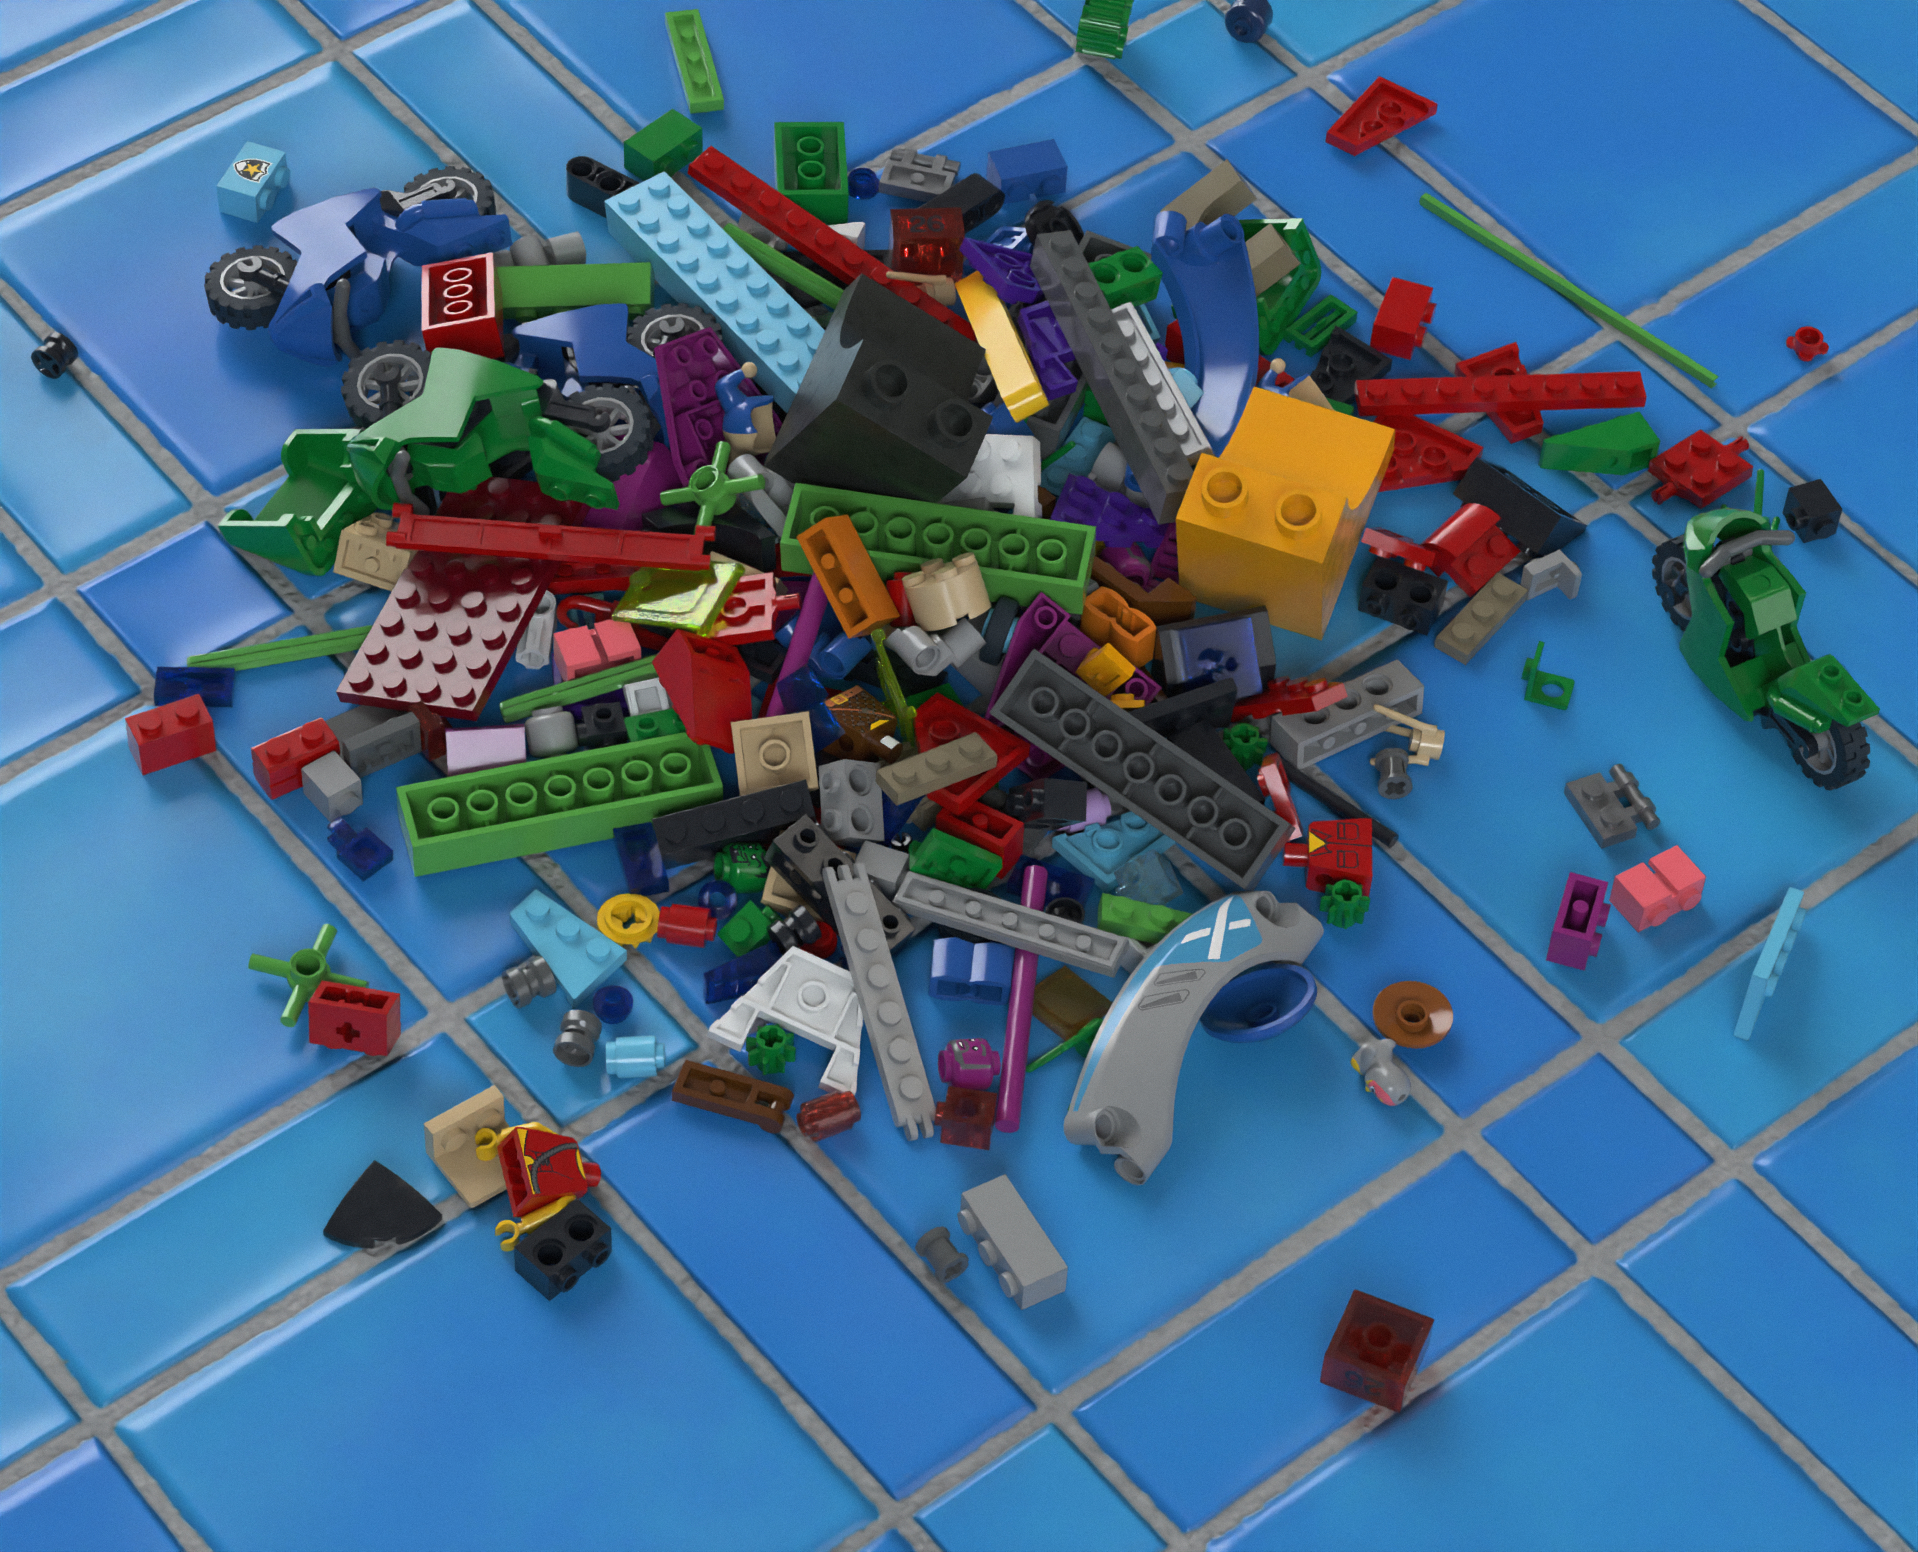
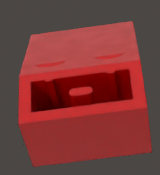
M677 629L651 662L659 676V682L667 691L673 703L674 711L680 716L686 728L687 736L694 743L720 748L729 754H734L731 722L752 719L750 672L735 646Z

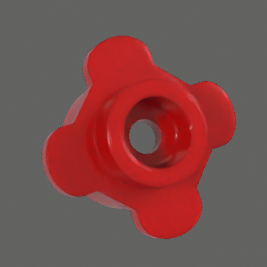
M1801 327L1796 331L1795 337L1790 336L1786 340V346L1793 349L1802 361H1811L1818 354H1826L1829 349L1828 344L1823 342V334L1814 327Z

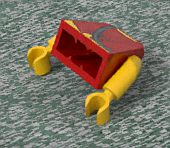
M539 1122L504 1128L501 1130V1134L497 1135L489 1128L479 1129L475 1134V1143L477 1145L488 1143V1145L479 1146L475 1149L479 1160L489 1161L495 1158L497 1154L499 1155L513 1217H521V1222L519 1223L511 1220H502L497 1224L495 1236H499L504 1232L514 1234L512 1238L504 1240L500 1244L502 1251L514 1250V1246L520 1242L521 1235L525 1233L530 1235L576 1198L580 1200L587 1192L588 1187H597L600 1182L601 1169L599 1165L592 1162H582L578 1143L574 1138L559 1135Z

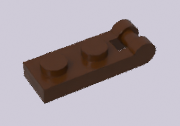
M685 1060L672 1090V1101L754 1123L769 1133H779L785 1121L783 1113L790 1109L794 1099L792 1091L783 1086ZM759 1100L767 1102L769 1107L758 1105Z

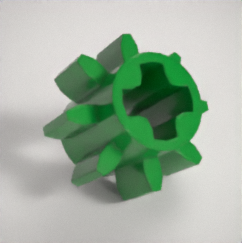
M1240 722L1231 730L1228 728L1224 729L1222 740L1245 771L1254 764H1262L1268 740L1267 738H1259V727Z
M1342 879V881L1337 882L1334 886L1331 884L1326 885L1325 895L1321 897L1319 911L1328 912L1326 923H1332L1343 929H1347L1355 923L1363 924L1365 912H1368L1370 897L1361 896L1363 885H1357L1355 882Z
M779 1024L764 1027L757 1026L756 1038H746V1051L749 1052L748 1065H756L763 1075L778 1072L785 1073L786 1061L795 1062L796 1048L793 1047L794 1034H786L779 1027Z

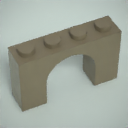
M1226 159L1161 209L1160 212L1176 211L1182 214L1187 220L1186 230H1188L1200 221L1208 225L1224 214L1235 216L1257 198L1244 178ZM1271 223L1245 242L1256 297L1301 264L1287 242Z

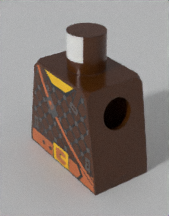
M859 685L810 709L809 715L814 746L842 760L867 762L878 756L891 764L901 755L903 745L893 738L898 721L896 715Z

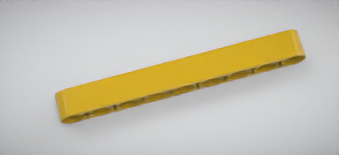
M978 270L954 283L980 346L986 349L984 356L1000 395L1015 422L1019 423L1049 406L1050 404L1005 302L997 296L998 292L983 281V276Z

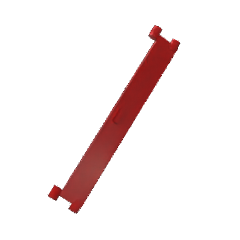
M394 502L392 517L400 518L397 532H387L386 546L396 547V549L710 571L711 555H703L705 541H715L716 526L696 525L695 535L430 516L414 514L413 504Z

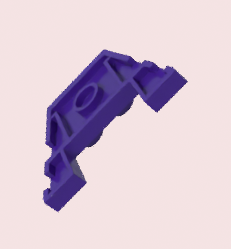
M1048 301L1020 309L1018 323L1047 400L1050 401L1076 392L1078 381L1064 365V363L1073 361L1076 358ZM1158 342L1155 346L1165 361L1168 350Z

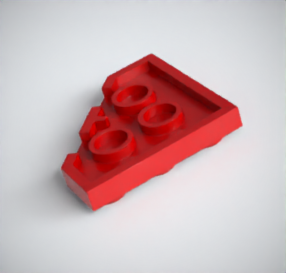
M1414 415L1377 416L1373 421L1374 423L1395 429L1394 451L1378 492L1462 480L1476 457L1482 458L1484 447Z
M938 692L913 713V728L918 754L975 732L997 754V765L995 768L926 794L928 799L956 815H960L1029 756V743Z

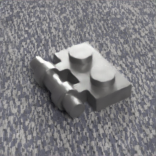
M906 148V151L892 149L890 160H887L879 182V193L928 202L954 186L955 175H959L961 162L948 160V156L937 154L936 157L918 154V150Z
M1616 764L1609 770V774L1614 779L1612 782L1607 783L1599 772L1566 783L1565 796L1601 849L1635 838L1637 832L1636 823L1643 822L1648 830H1652L1661 822L1655 813L1656 806L1649 797L1643 796L1638 789V780L1632 772H1627L1622 764ZM1626 797L1631 806L1624 808L1618 799Z

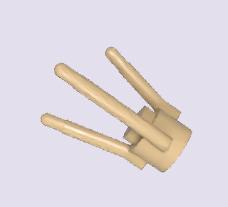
M891 271L886 273V277L889 279L923 283L916 287L945 307L955 304L956 291L951 277Z
M1379 704L1373 706L1374 711L1413 727L1411 730L1392 725L1385 730L1386 732L1410 738L1408 750L1414 751L1415 755L1408 756V764L1428 766L1430 759L1439 760L1444 743V730L1437 729V725L1423 723ZM1376 758L1370 759L1371 765L1375 766Z

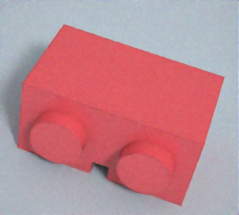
M627 616L594 623V629L588 630L586 625L553 633L554 660L563 682L641 659V647Z
M1678 845L1649 859L1648 864L1656 873L1653 874L1642 862L1616 875L1614 878L1609 901L1637 932L1650 926H1659L1669 916L1681 910L1688 911L1692 909L1702 898L1701 894L1706 876Z

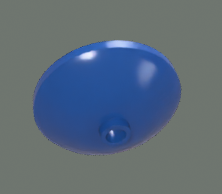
M1269 964L1254 967L1239 973L1223 986L1210 1001L1199 1019L1202 1028L1207 1034L1225 1042L1252 1043L1269 1040L1286 1032L1307 1015L1316 1000L1317 986L1312 974L1296 965Z

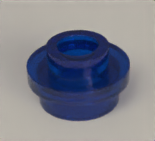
M857 168L851 171L848 176L849 195L859 200H866L876 196L879 192L880 181L875 172L868 168Z
M712 880L701 888L698 895V905L702 908L711 909V917L722 920L729 917L736 910L738 895L735 888L727 881ZM715 892H720L724 895L725 904L723 906H717L713 903L712 895Z
M606 986L595 993L593 997V1010L603 1022L618 1024L626 1020L632 1012L633 997L627 989L621 986Z

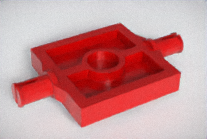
M1700 429L1649 461L1648 472L1663 483V486L1652 491L1651 497L1653 501L1661 505L1672 496H1678L1689 500L1702 509L1752 477L1753 465L1738 456L1749 449L1747 439L1743 440V436H1740L1730 444L1723 445Z
M773 572L698 583V597L693 608L671 610V623L673 627L695 623L697 628L696 635L729 645L774 640L776 619L779 611L801 609V596L799 592L777 596V582Z

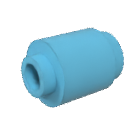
M655 1035L616 1037V1042H606V1068L608 1075L617 1074L618 1078L658 1076V1068H665L664 1043L657 1044Z

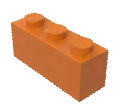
M848 514L824 518L796 536L848 639L873 634L900 617Z

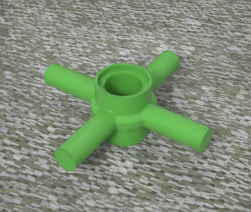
M720 441L716 445L712 464L696 470L689 480V487L662 491L660 499L664 506L696 501L700 506L696 525L711 526L714 515L723 514L734 505L737 497L736 494L764 489L765 479L761 474L729 479L725 471L731 445Z
M330 924L322 925L312 949L307 948L297 951L292 955L289 962L252 953L249 959V969L287 978L292 994L280 1018V1022L284 1026L294 1027L305 1003L310 1000L322 980L369 988L368 981L331 973L325 958L337 934V929Z

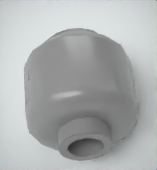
M562 706L531 711L532 717L525 722V732L529 752L532 756L544 757L546 759L567 755V752L577 748L578 737L574 717L570 712L563 711Z

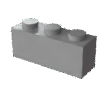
M1006 1174L961 1194L960 1212L957 1213L959 1224L966 1235L971 1234L977 1242L978 1251L983 1262L987 1266L992 1265L999 1276L1000 1286L1008 1298L1013 1297L1020 1309L1023 1310L1065 1291L1068 1266Z

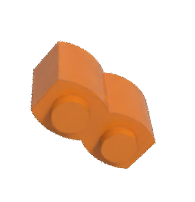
M1101 586L1086 597L1080 622V631L1101 648L1110 643L1138 669L1153 659L1157 628L1146 614L1137 609L1130 608L1120 594Z

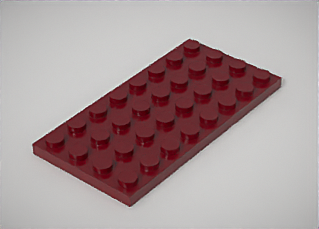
M492 476L478 484L476 490H468L464 493L447 492L434 516L581 527L591 507L582 502L556 500L542 493L538 482ZM418 550L408 568L402 572L337 688L336 694L340 702L477 721L562 561Z

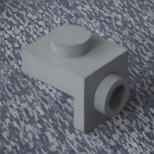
M1559 549L1540 559L1535 558L1525 565L1520 585L1528 589L1527 600L1556 587L1571 600L1578 595L1582 573L1577 564L1570 561Z

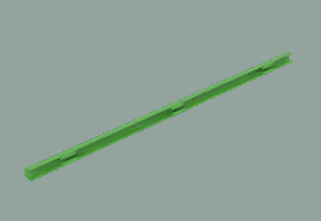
M1428 193L1421 196L1419 203L1424 208L1708 387L1713 388L1717 385L1714 381L1719 376L1688 356L1661 341Z

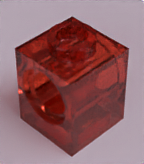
M948 1086L946 1101L937 1102L934 1125L942 1126L940 1143L989 1150L996 1114L997 1093Z

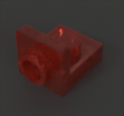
M423 701L408 706L409 712L412 711L420 721L421 749L428 761L431 762L446 755L445 728H453L445 717H440L437 712L431 713Z

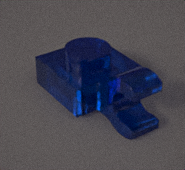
M341 817L336 818L327 825V829L333 833L327 837V840L337 849V859L363 882L393 861V850L367 827L357 834Z

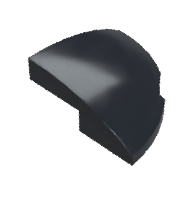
M374 1160L340 1202L325 1226L323 1235L338 1243L358 1248L373 1249L375 1247L374 1240L388 1241L396 1237V1243L401 1245L419 1238L434 1228L442 1220V1214L410 1184Z

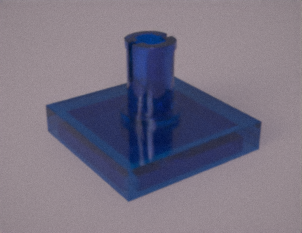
M1250 617L1174 630L1184 693L1230 677L1233 678L1238 688L1236 698L1263 693Z

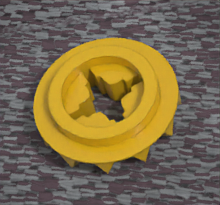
M632 893L616 895L608 899L600 907L597 914V928L603 935L621 947L624 944H632L636 949L641 942L651 943L653 935L657 933L660 911L656 904L645 896ZM634 913L635 923H632L630 928L624 929L623 922L631 918Z

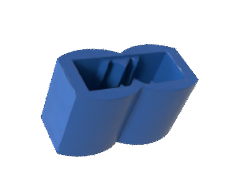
M958 937L935 939L928 995L946 1001L970 1000L978 1004L997 1006L1008 1004L1014 948L995 941L973 944Z

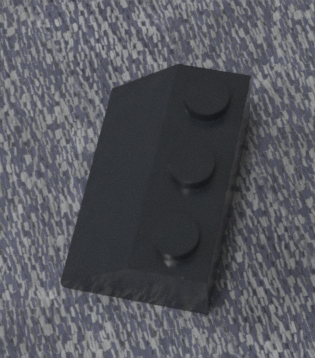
M1476 457L1453 492V495L1463 501L1460 507L1468 503H1476L1486 506L1498 514L1501 519L1495 525L1507 537L1510 534L1519 542L1516 547L1532 558H1535L1537 554L1547 556L1559 549L1561 550L1587 527L1582 521L1503 466Z
M1265 605L1156 626L1151 675L1157 684L1162 687V691L1168 698L1230 677L1233 678L1238 688L1237 696L1259 693L1267 689V683L1274 679L1276 659L1268 610Z

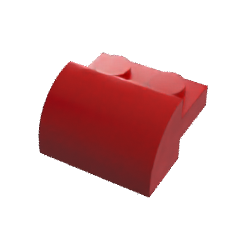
M1476 503L1463 505L1420 543V545L1442 552L1437 567H1429L1434 574L1440 577L1446 572L1470 598L1521 551L1495 525L1501 517L1488 507Z

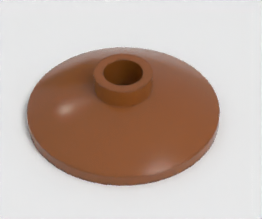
M1401 981L1391 984L1378 994L1373 1004L1372 1016L1376 1028L1386 1039L1394 1040L1399 1046L1407 1048L1433 1046L1442 1041L1452 1027L1453 1010L1450 1002L1438 989L1426 983Z

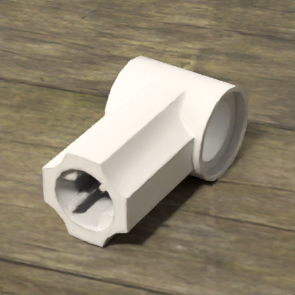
M546 590L517 645L516 662L523 664L526 669L540 670L542 666L549 665L553 633L557 628L556 598L548 590Z

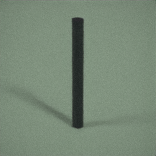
M1281 758L1289 782L1345 819L1372 818ZM1372 818V837L1392 848L1397 842L1399 835Z

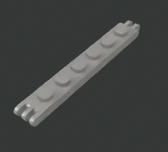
M864 863L853 864V879L849 866L847 864L839 865L837 869L839 881H837L833 867L823 868V880L894 1125L896 1127L903 1126L908 1141L918 1139L916 1124L919 1125L924 1138L933 1137L932 1121L937 1120V1111Z

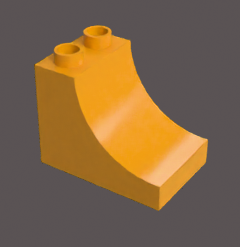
M1253 387L1239 423L1220 457L1217 458L1201 453L1175 518L1179 585L1187 588L1192 595L1197 597L1196 602L1228 612L1265 605L1268 610L1270 625L1322 641L1394 451L1395 429Z

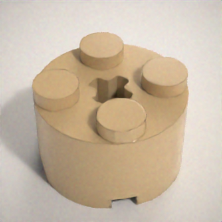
M973 552L956 556L952 559V562L943 563L942 558L927 561L920 565L922 571L911 573L902 578L915 622L923 631L940 630L957 625L956 619L962 618L967 614L969 619H973L991 607L989 595Z

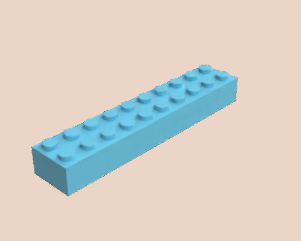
M665 171L605 200L608 232L638 263L651 262L655 280L678 303L688 304L690 308L698 306L704 309L705 314L711 313L716 318V323H719L721 326L723 344L741 367L746 362L754 363L757 366V374L752 379L768 395H773L774 401L788 413L825 330Z

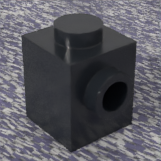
M1818 479L1790 487L1782 513L1790 529L1797 533L1803 543H1807L1817 539H1826L1836 534L1842 508L1824 482Z

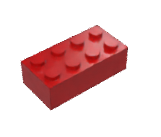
M493 252L422 266V334L426 350L431 355L432 351L439 347L459 349L493 360L504 356L502 288Z

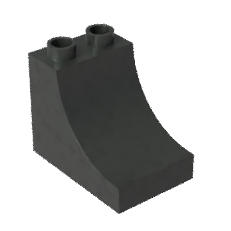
M860 274L843 291L763 466L793 484L801 483L931 503L939 502L968 477L993 419V416L968 402L974 378L986 349L864 274Z

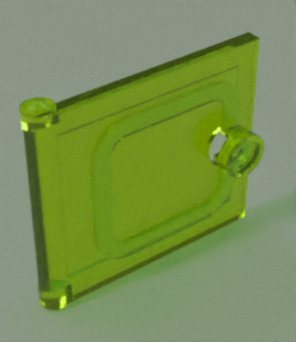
M711 561L710 571L641 567L639 571L630 576L631 585L613 612L612 619L619 622L696 630L701 636H707L711 626L746 569L740 563ZM652 584L650 590L643 592L642 588Z
M879 628L871 632L876 671L886 698L885 701L880 703L896 715L898 720L896 726L904 743L910 742L911 746L915 747L911 719L917 716V712L914 706L908 707L882 644L886 634L884 629Z

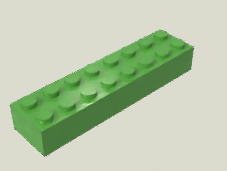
M795 483L780 541L781 568L783 571L812 575L813 569L796 536L824 518L848 514L884 586H886V580H894V573L919 572L922 571L920 565L927 561L942 558L943 563L952 562V559L956 556L973 552L989 595V601L998 602L1001 596L1016 600L1020 603V606L1029 607L1038 594L1042 592L1067 613L1083 614L1095 557L1096 526Z
M686 732L399 786L396 787L398 819L414 877L653 831L652 819L723 801V784L710 745H698L687 736Z

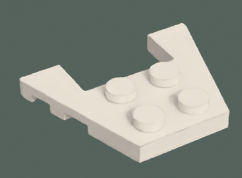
M986 434L968 477L937 503L943 504L945 502L986 497L993 508L1014 509L1013 515L1041 518L1042 505L1038 502V485H1041L1040 441L1033 436Z
M792 946L758 979L755 986L734 1002L730 1010L710 1026L707 1037L740 1052L757 1017L775 1025L779 1024L781 1028L834 1051L818 1088L852 1103L857 1090V1071L860 1058L863 1015L851 973Z

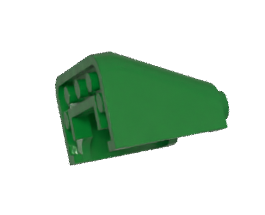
M1303 218L1238 220L1244 230L1245 242L1271 223L1301 263L1256 297L1259 324V355H1271L1285 336V329L1294 323L1321 279L1320 261ZM1172 304L1171 308L1173 316L1175 319H1177V315Z
M295 429L285 441L281 450V460L289 477L254 520L248 511L244 509H233L226 514L218 524L226 541L232 546L304 575H325L335 563L341 530L371 515L378 508L362 491L356 481L346 454V448L351 439L363 432V429Z

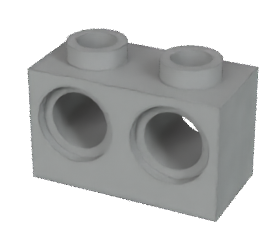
M843 759L819 766L821 825L835 845L862 847L865 840L873 843L884 841L882 789L875 782L876 770L880 769V763Z

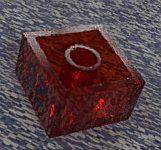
M961 207L890 209L888 250L891 269L895 272L930 276L946 275V278L951 277L954 283L960 281L963 275L964 255L959 249L965 238ZM909 281L915 286H920L923 284L921 282Z
M1354 1289L1325 1353L1320 1383L1400 1413L1429 1347L1435 1319Z

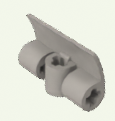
M578 231L549 238L545 242H540L536 236H525L515 241L510 246V251L505 249L493 253L496 267L586 264V250L583 239Z

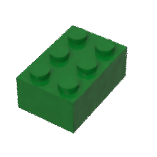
M774 122L775 190L826 225L847 223L849 193L844 122Z

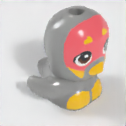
M1392 1039L1371 1040L1353 1055L1350 1064L1360 1075L1365 1076V1091L1373 1092L1378 1100L1385 1105H1399L1409 1096L1411 1083L1403 1069L1393 1063L1392 1052L1396 1042Z

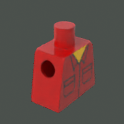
M1372 818L1316 821L1310 823L1306 844L1286 843L1284 845L1283 866L1305 867V887L1308 890L1325 893L1327 884L1334 886V884L1342 881V879L1355 882L1357 885H1363L1361 896L1369 897L1373 877Z

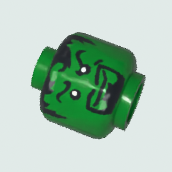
M732 842L724 846L721 852L715 855L713 871L716 882L721 884L723 889L731 894H756L762 892L770 869V864L764 859L767 853L766 848L758 842Z

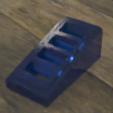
M777 942L761 946L704 973L703 999L705 1005L744 996L757 984L758 979L782 957Z

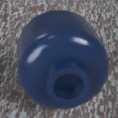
M1235 0L1225 15L1226 30L1237 41L1253 43L1262 38L1272 23V7L1267 0Z

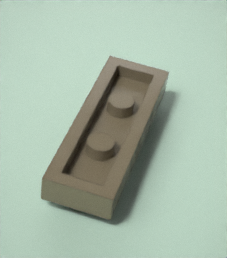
M1497 572L1438 634L1434 647L1466 665L1527 600L1528 589Z
M975 732L876 770L875 782L896 805H900L995 768L997 765V754Z

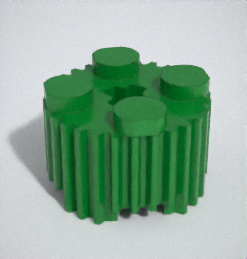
M1086 0L1082 15L1080 16L1075 52L1114 60L1115 58L1122 59L1129 30V17L1134 0Z

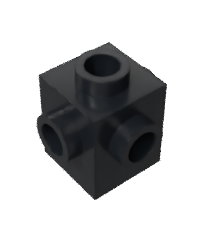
M620 701L581 707L582 723L575 724L579 747L584 746L585 751L627 743L629 739L624 719L630 716L623 717Z

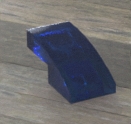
M807 663L776 683L780 699L787 714L809 711L814 754L846 733L823 700L829 694Z

